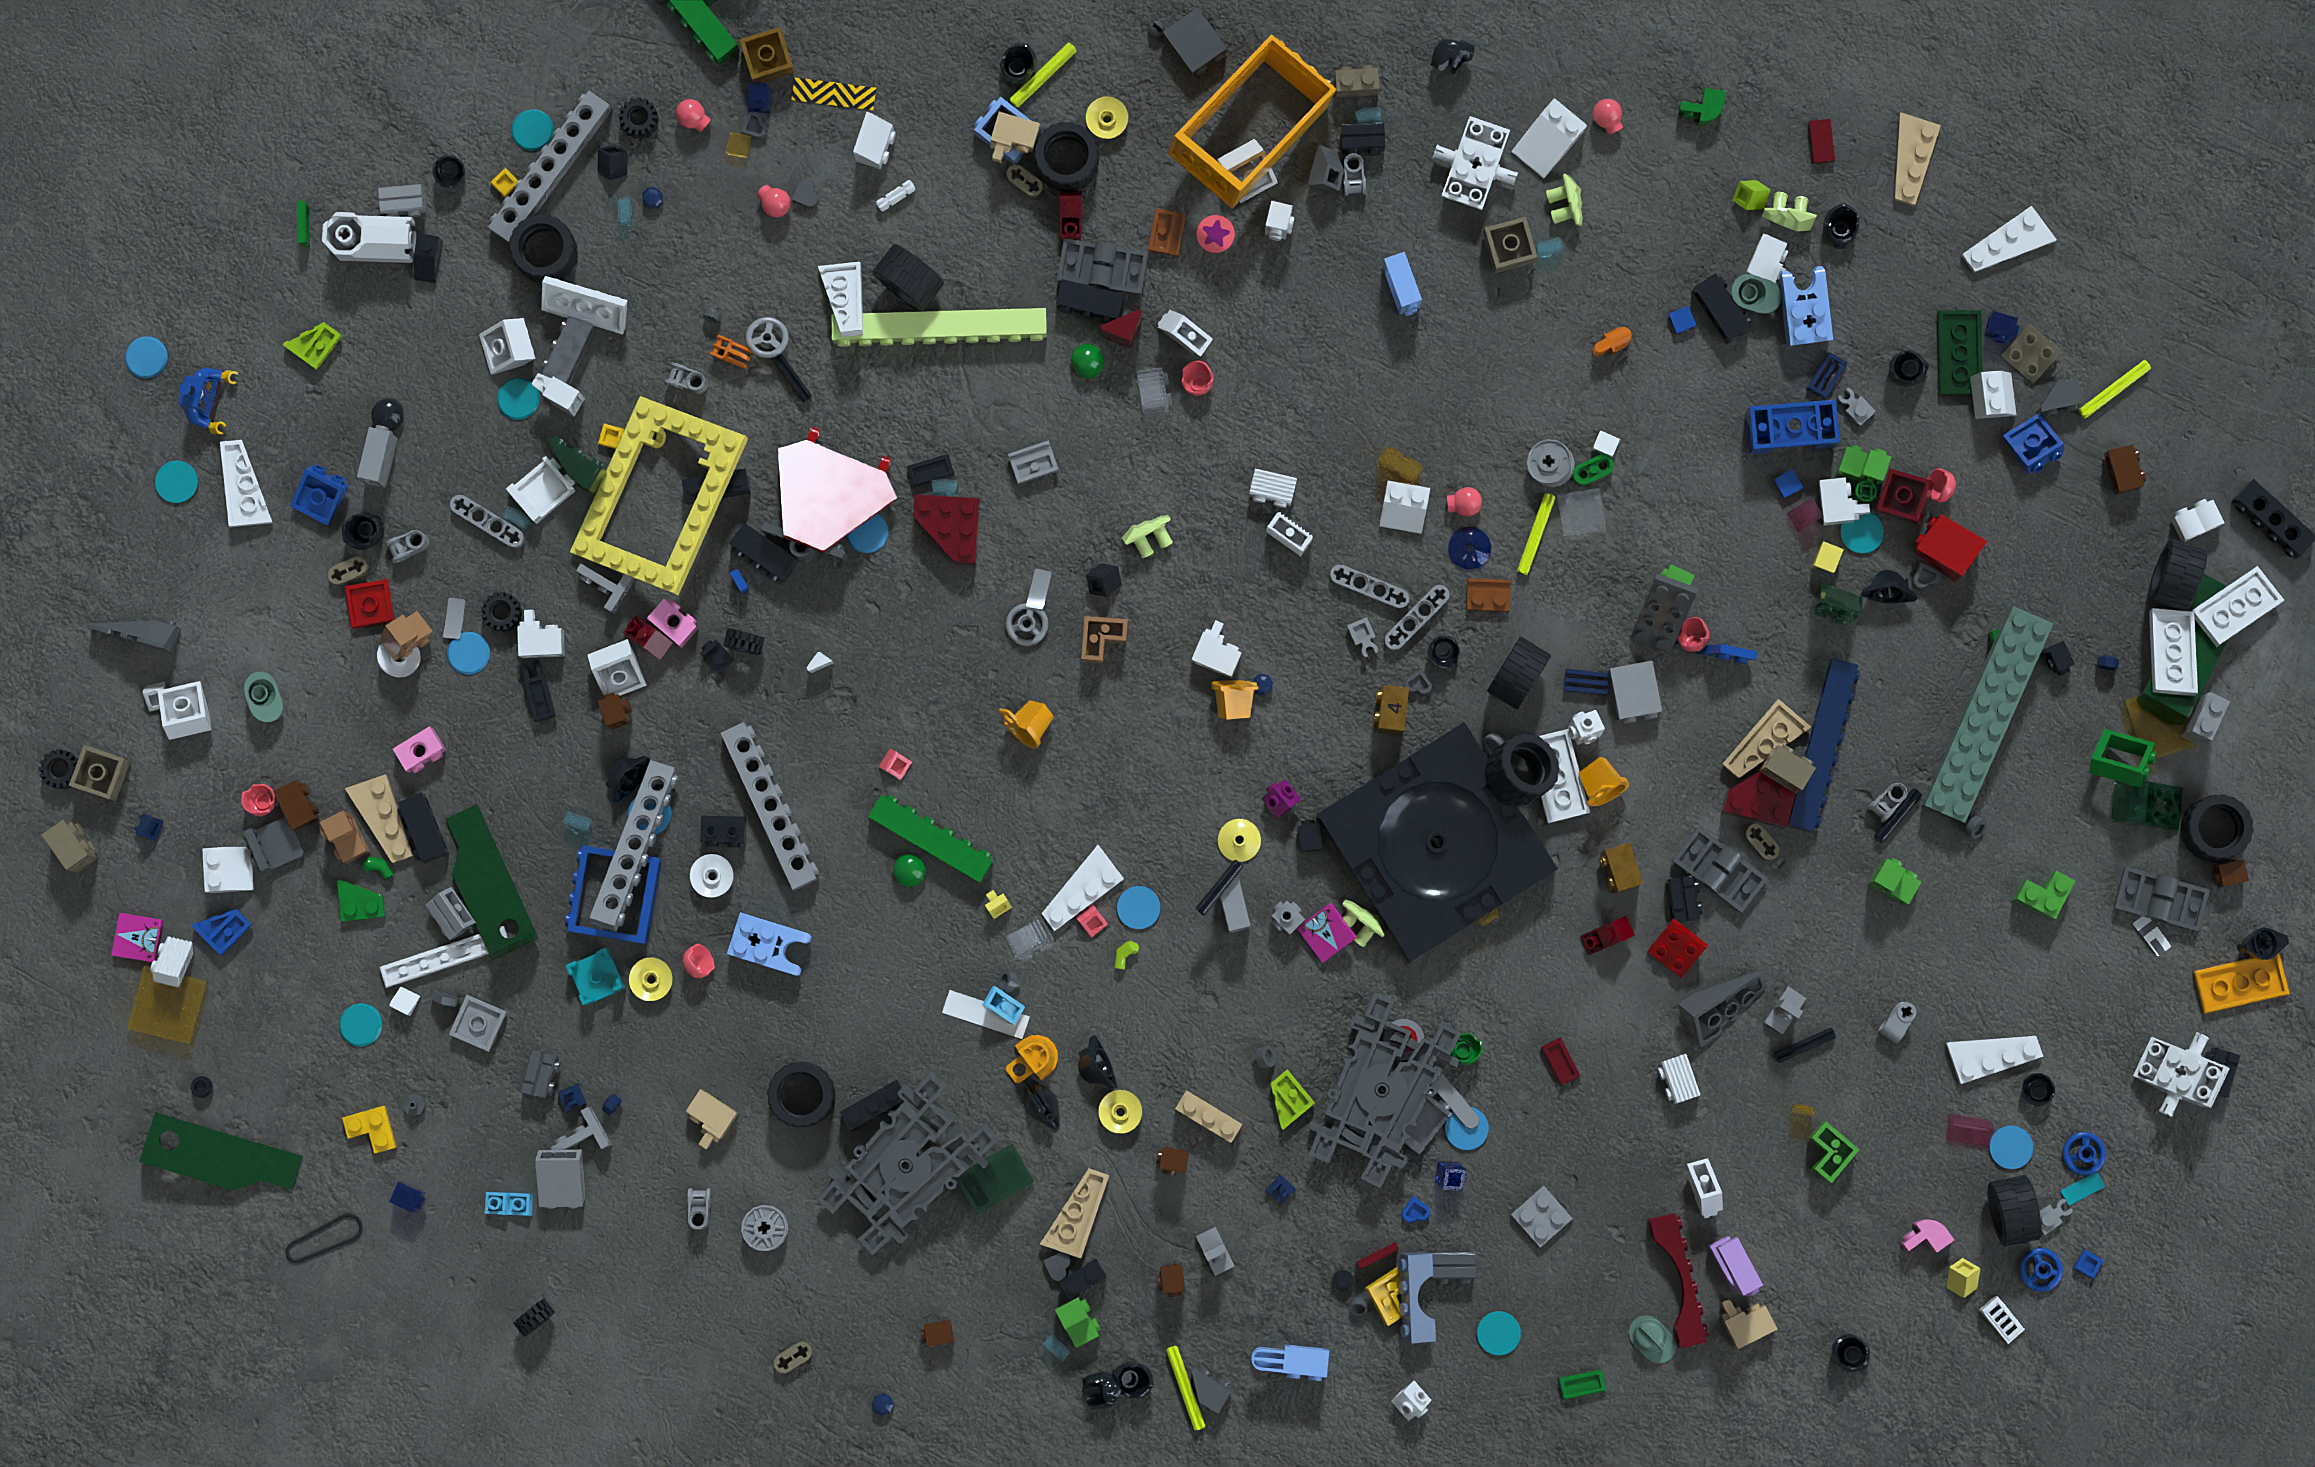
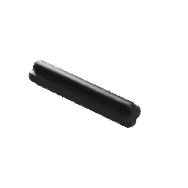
M783 354L772 357V361L801 401H808L812 397L811 393Z
M1915 788L1912 789L1894 813L1874 835L1879 842H1885L1922 797L1920 791Z
M1236 859L1230 864L1197 905L1196 910L1200 914L1206 915L1242 870L1243 864Z
M1828 1028L1775 1052L1774 1056L1778 1063L1784 1062L1835 1039L1836 1034L1832 1028Z

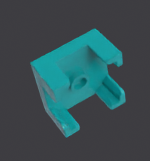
M603 948L597 951L596 954L581 961H574L565 965L569 975L574 979L580 993L578 996L583 1006H588L626 989L608 948Z

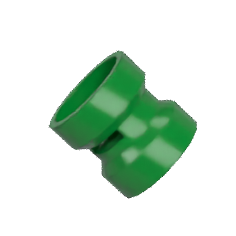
M1864 480L1853 489V499L1857 500L1858 504H1868L1876 497L1877 488L1873 482Z

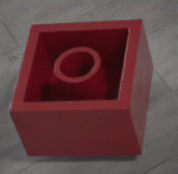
M1889 469L1876 510L1881 514L1921 525L1934 483L1929 479Z

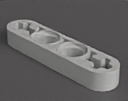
M456 495L451 499V510L460 517L511 548H519L524 544V534L510 523L463 495ZM464 500L463 504L471 508L469 513L462 508L456 510L457 505L455 503ZM477 510L484 512V519L480 522L473 520V513ZM495 521L502 523V530L498 533L491 531V525ZM507 527H510L508 532L512 535L519 533V542L514 541L512 544V539L507 535L504 536V539L501 538L506 533Z
M1336 565L1331 569L1330 579L1338 586L1395 609H1403L1409 603V594L1399 587L1344 565ZM1341 569L1343 570V575L1349 577L1350 573L1354 575L1351 577L1350 585L1345 584L1347 579L1341 578L1337 580L1336 575L1333 573ZM1357 577L1364 578L1366 581L1365 587L1362 589L1356 588L1353 584L1354 579ZM1382 585L1386 590L1385 595L1377 597L1373 592L1374 587ZM1389 589L1394 590L1392 592L1394 596H1398L1399 593L1403 594V599L1406 600L1405 603L1401 602L1398 605L1396 604V599L1390 597V601L1385 600L1389 595Z
M1443 585L1433 587L1387 633L1384 640L1385 646L1392 651L1399 650L1447 602L1450 595L1449 590ZM1443 590L1445 592L1443 595L1445 599L1439 598L1434 603L1438 607L1434 608L1433 604L1426 599L1429 597L1432 601L1436 596L1434 591L1440 592ZM1423 604L1428 605L1431 610L1428 616L1420 615L1418 612L1419 606ZM1404 621H1414L1415 629L1413 631H1406L1403 627ZM1399 627L1401 632L1408 637L1404 639L1402 635L1398 640L1399 645L1393 644L1391 646L1389 644L1391 641L1389 637H1396L1399 634V631L1396 629Z

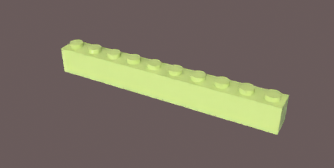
M1046 308L863 313V335L847 337L841 336L835 315L831 314L832 341L839 347H848L850 343H859V346H871V343L875 342L888 346L893 345V342L912 345L914 341H923V344H935L936 341L943 340L947 344L957 343V340H966V343H977L978 339H987V342H1000V339L1019 342L1021 338H1030V341H1042L1043 338L1047 337Z

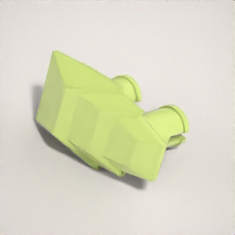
M1563 174L1564 186L1546 191L1549 203L1568 198L1569 202L1568 207L1551 211L1553 222L1557 224L1558 222L1573 219L1575 224L1582 226L1581 188L1570 176Z
M1776 192L1774 194L1773 208H1765L1762 217L1794 231L1811 230L1816 215L1807 212L1808 198L1798 196L1795 198L1794 209H1786L1788 195L1784 192Z
M1168 515L1160 516L1138 525H1132L1122 537V540L1127 545L1134 542L1141 554V558L1148 557L1154 553L1146 538V535L1149 533H1154L1160 548L1167 547L1173 543L1165 528L1166 523L1171 518Z
M1348 900L1343 902V906L1347 910L1343 919L1351 928L1357 920L1365 924L1357 934V938L1354 939L1356 943L1365 947L1374 933L1381 937L1385 935L1388 929L1379 915L1373 914L1368 909L1362 908L1354 902Z

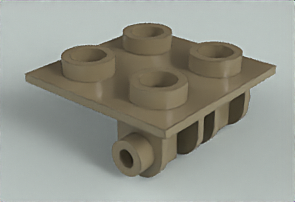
M2029 324L2001 356L2034 384L2062 351Z

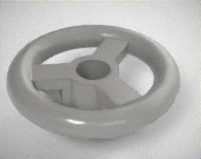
M771 317L757 319L749 326L746 332L748 348L755 355L762 358L778 356L785 350L789 340L788 331L783 323ZM766 324L765 332L759 337L752 339L754 330L758 326ZM773 325L778 327L782 333L781 344L772 334ZM770 337L771 340L765 341L764 338ZM759 344L760 347L764 350H770L773 347L775 348V350L765 352L759 350L755 346Z
M1026 603L1014 607L1006 619V631L1009 637L1015 643L1023 646L1039 643L1046 636L1049 627L1045 612L1041 609L1028 607ZM1022 610H1027L1026 614L1019 618L1018 624L1012 625L1015 615ZM1033 612H1036L1042 620L1041 631L1035 628V619L1032 617ZM1024 621H1030L1031 626L1025 628L1023 626ZM1020 630L1031 632L1035 638L1022 639L1014 632Z

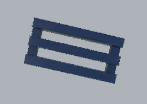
M1828 352L1808 385L1807 390H1811L1814 394L1821 396L1825 400L1848 362ZM1829 359H1833L1834 361L1818 387H1814ZM1840 363L1841 366L1825 392L1821 391L1836 364Z
M1565 669L1563 691L1607 695L1609 673ZM1569 674L1603 678V681L1569 678ZM1569 683L1599 685L1603 686L1601 690L1571 687L1568 685Z

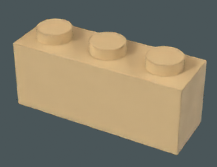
M1187 1090L1175 1108L1232 1143L1242 1126L1240 1122Z

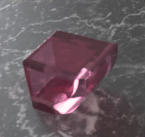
M1813 498L1787 513L1797 532L1823 517Z

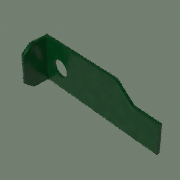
M2204 574L2192 603L2185 611L2191 612L2227 586ZM2196 620L2195 642L2198 693L2195 696H2172L2166 693H2154L2151 676L2145 690L2136 699L2140 708L2171 725H2182L2189 718L2227 643L2226 640L2216 647Z
M478 804L447 818L446 821L459 847L452 876L472 918L476 922V927L489 952V959L494 961L539 939ZM512 919L517 922L519 931L515 937L505 938L502 936L500 926L505 920Z
M156 1111L139 1162L232 1191L260 1180L292 1190L303 1156L166 1116ZM166 1131H173L179 1137V1144L173 1150H165L159 1143L160 1136Z

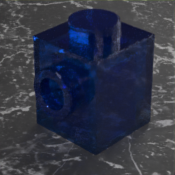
M760 82L749 85L747 98L749 112L770 114L772 103L771 88L767 84Z
M1993 311L1988 317L1984 336L1993 338V341L2005 344L2018 334L2020 327L2017 324L2018 318Z
M1438 1161L1435 1182L1443 1190L1463 1191L1467 1176L1466 1169L1459 1162Z
M398 1182L389 1202L414 1213L418 1209L421 1210L426 1202L424 1197L426 1192L404 1182Z

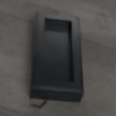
M949 454L907 466L913 487L955 475Z

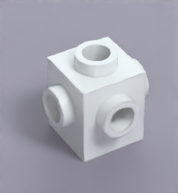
M1596 710L1586 714L1584 712L1575 714L1568 726L1569 735L1572 739H1575L1577 745L1594 742L1605 729Z
M1413 1381L1402 1389L1391 1402L1409 1421L1415 1416L1420 1418L1428 1410L1426 1406L1431 1402V1399Z

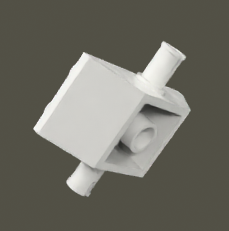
M1470 116L1458 150L1452 151L1437 145L1433 158L1451 163L1450 166H1452L1442 197L1482 210L1493 180L1497 179L1514 185L1518 172L1502 168L1499 164L1510 130ZM1476 162L1479 166H1477V168L1474 169L1472 168L1473 164L1471 163Z
M2196 1032L2189 1049L2186 1050L2151 1037L2133 1076L2167 1093L2159 1112L2172 1117L2179 1100L2182 1099L2197 1106L2212 1107L2230 1068L2201 1056L2209 1040L2207 1036Z

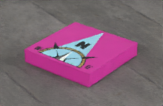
M1332 903L1325 906L1297 928L1322 963L1357 938Z
M119 913L111 955L148 962L156 961L164 920Z

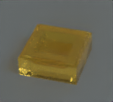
M730 132L725 151L726 154L747 158L752 137Z
M1496 908L1478 919L1477 923L1480 927H1484L1498 918L1500 913Z
M1793 1104L1791 1105L1790 1113L1815 1116L1816 1108Z

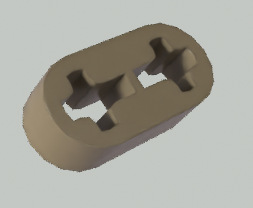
M1013 165L1008 168L1007 179L1011 185L1030 198H1037L1042 194L1043 185L1037 177L1020 165ZM1020 171V176L1024 180L1021 181L1019 178L1013 180L1012 172ZM1028 182L1031 185L1036 183L1038 191L1033 190L1029 192L1030 188L1026 183Z
M356 556L330 568L328 578L333 584L341 586L364 576L368 572L369 565L365 559ZM358 561L360 564H363L361 567L362 571H350V569L356 566L355 562ZM338 570L341 573L347 571L346 574L341 576L342 580L339 581L333 578L336 575L335 571Z
M1752 824L1747 827L1745 838L1759 856L1767 861L1775 859L1779 855V846L1767 831L1759 824ZM1751 829L1754 831L1758 829L1760 831L1758 836L1761 838V842L1756 837L1753 839L1750 837L1752 834ZM1762 843H1765L1768 847H1774L1772 851L1773 856L1764 854L1766 849Z
M805 1341L793 1345L775 1358V1369L780 1373H787L812 1356V1346ZM800 1345L803 1348H808V1351L806 1352L807 1356L805 1358L803 1355H800L797 1358H795L794 1354L799 1351L798 1347ZM781 1357L784 1360L792 1357L793 1360L787 1364L788 1369L779 1367L778 1364L781 1362Z

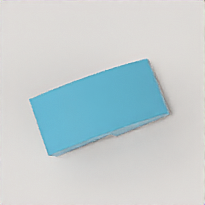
M486 1192L485 1214L532 1216L533 1194Z

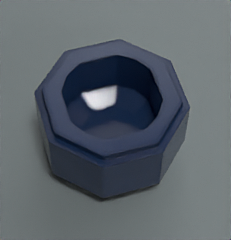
M648 187L642 193V201L649 209H655L663 203V194L656 187Z
M2102 655L2097 658L2096 666L2105 670H2117L2119 659L2111 655Z
M1259 674L1253 678V682L1257 683L1258 690H1254L1256 694L1266 695L1272 690L1273 681L1269 675Z
M616 1094L610 1095L604 1101L602 1111L607 1115H612L621 1104L622 1099Z
M882 1393L875 1396L872 1406L874 1412L885 1415L891 1412L894 1403L891 1396Z

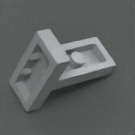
M582 564L576 570L580 574L579 579L589 585L591 582L599 585L597 589L606 595H609L610 592L612 593L604 608L615 614L635 581V578L624 574L618 585Z
M1787 986L1763 1023L1783 1035L1791 1021L1799 1019L1803 1013L1800 1008L1807 998Z
M586 1107L581 1110V1113L589 1126L586 1127L584 1124L573 1130L574 1135L568 1138L564 1135L554 1141L555 1145L550 1148L552 1150H568L593 1135L601 1149H605L612 1144L592 1107Z
M1216 1227L1196 1236L1215 1276L1234 1267Z

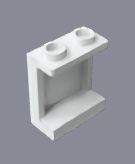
M546 456L542 458L543 462L515 485L512 483L506 488L536 524L575 492V489L572 487L575 483L567 474L563 476L558 471L561 466L554 458L549 460Z

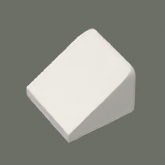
M1600 431L1592 451L1608 455L1612 458L1620 439Z
M817 652L806 668L808 672L813 673L833 664V661L821 652Z
M165 682L144 687L143 696L149 712L160 709L158 691L167 689Z
M400 987L389 1006L411 1016L421 996Z

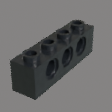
M2255 479L2249 481L2231 500L2235 504L2234 507L2237 511L2248 515L2251 518L2250 522L2255 527L2262 528L2267 533L2266 536L2269 540L2281 545L2283 552L2290 558L2294 557L2296 559L2300 557L2314 543L2315 534ZM2254 501H2258L2261 504V511L2254 509ZM2270 515L2276 517V526L2269 522ZM2286 530H2290L2293 533V540L2286 538Z

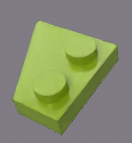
M323 322L315 326L314 329L301 333L299 337L284 342L283 346L317 370L342 338V335Z
M1288 1070L1270 1083L1280 1126L1283 1130L1315 1104Z

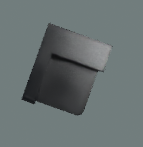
M616 144L598 149L597 171L599 174L609 180L627 175V151Z
M1101 563L1086 574L1090 594L1107 597L1122 584L1118 566Z

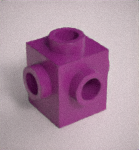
M1286 780L1279 784L1276 781L1265 789L1268 793L1261 798L1277 819L1301 800Z

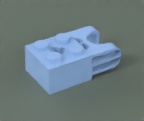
M1817 266L1812 270V282L1805 290H1799L1795 286L1790 272L1781 271L1779 279L1786 345L1792 346L1833 340L1825 269L1822 266ZM1807 315L1811 318V323H1809L1808 327L1807 324L1803 323V320L1807 319Z
M740 912L727 954L799 976L801 974L800 966L789 962L785 951L787 946L793 942L805 944L811 942L812 936L808 933ZM755 934H758V938L761 941L759 944L756 943L755 946H752L753 942L750 939Z
M1284 1344V1349L1258 1347L1251 1355L1252 1364L1258 1370L1286 1373L1287 1378L1300 1379V1375H1308V1380L1322 1381V1377H1327L1329 1350L1325 1348Z

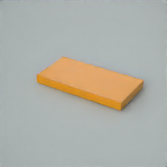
M2279 953L2269 960L2249 958L2193 971L2203 1014L2290 994Z

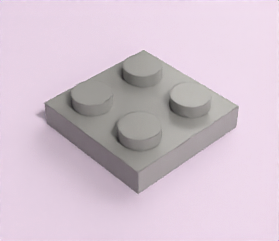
M466 995L449 1035L490 1052L507 1011Z
M1545 1186L1537 1190L1511 1214L1539 1247H1542L1573 1219Z

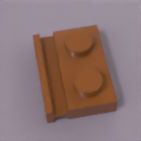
M1156 208L1148 251L1178 257L1186 214Z
M1468 578L1466 610L1510 612L1511 580Z

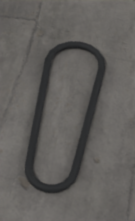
M343 1214L288 1244L286 1257L291 1262L298 1263L354 1241L362 1233V1222L354 1214ZM349 1216L358 1221L359 1231L353 1238L300 1259L290 1257L289 1249L292 1245L338 1220Z

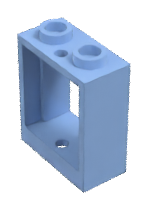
M1002 97L998 101H992L987 108L989 112L984 118L981 116L974 124L975 135L989 146H991V136L984 129L1001 108H1004L1013 116L1030 120ZM1016 147L1009 153L1004 152L1003 155L1013 165H1016L1025 154L1016 151Z
M1405 252L1385 258L1382 269L1399 315L1405 313V316H1409L1418 312L1417 309L1420 308L1422 298Z

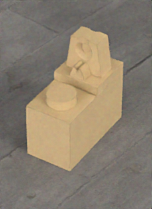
M999 112L990 139V148L995 149L992 157L993 161L1001 163L1004 152L1009 153L1013 147H1016L1015 150L1027 154L1028 151L1034 153L1041 129L1040 123Z
M702 1089L699 1090L686 1110L690 1114L689 1119L697 1124H700V1122L704 1123L701 1130L704 1136L699 1145L705 1149H708L712 1141L718 1142L724 1137L739 1114Z
M1730 1299L1721 1302L1725 1314L1721 1315L1723 1318L1722 1322L1735 1348L1740 1349L1777 1330L1765 1305L1759 1306L1758 1303L1748 1307V1312L1745 1313L1740 1307L1734 1308Z

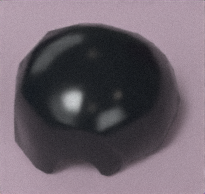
M445 155L438 158L434 163L432 174L435 182L441 187L453 188L461 184L465 175V168L463 162L456 156Z
M384 398L377 401L371 412L374 425L387 427L389 431L397 429L404 420V407L393 398Z
M1441 635L1430 642L1427 654L1434 666L1449 669L1458 661L1460 648L1458 642L1452 637Z
M2032 1073L2023 1080L2022 1095L2027 1103L2033 1106H2045L2052 1101L2055 1095V1084L2049 1076L2043 1073Z

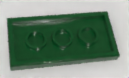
M1938 310L1939 396H1972L1970 377L1983 372L1981 310Z

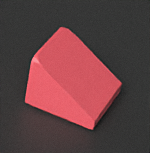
M889 749L879 767L901 780L912 761L898 752Z
M1093 904L1076 916V919L1091 938L1108 925Z

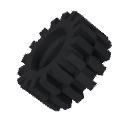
M637 97L636 100L631 98L630 102H624L625 106H621V113H619L618 117L620 125L629 136L632 135L633 138L637 139V137H640L642 139L645 135L650 136L652 131L655 132V127L659 123V117L651 102H648L645 98L642 100L641 97ZM638 110L645 112L647 115L645 123L639 126L631 122V115Z
M494 592L492 596H487L488 599L486 601H483L482 604L484 605L481 607V616L485 624L491 629L498 632H506V630H512V627L519 624L517 622L521 620V605L511 594ZM498 604H506L509 607V615L504 620H498L494 617L493 611Z
M727 629L723 646L739 652L761 655L765 638L745 631Z
M61 749L49 751L50 754H45L43 756L45 759L40 761V764H42L39 767V771H41V774H39L40 778L50 787L68 789L67 787H71L69 783L78 758L74 754ZM59 761L65 762L68 766L67 774L61 778H57L52 771L54 764Z
M542 1299L522 1314L513 1324L525 1337L549 1319L555 1311L545 1299Z

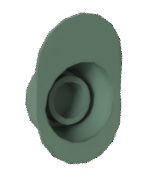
M1752 274L1739 276L1734 281L1731 289L1732 298L1737 305L1758 313L1766 314L1773 312L1778 308L1782 299L1781 290L1776 283Z
M255 672L249 675L244 684V697L252 715L262 722L275 721L282 714L283 703L274 678L265 672Z
M1645 1315L1638 1317L1630 1325L1629 1336L1631 1342L1648 1360L1660 1364L1672 1359L1676 1352V1341L1659 1320Z

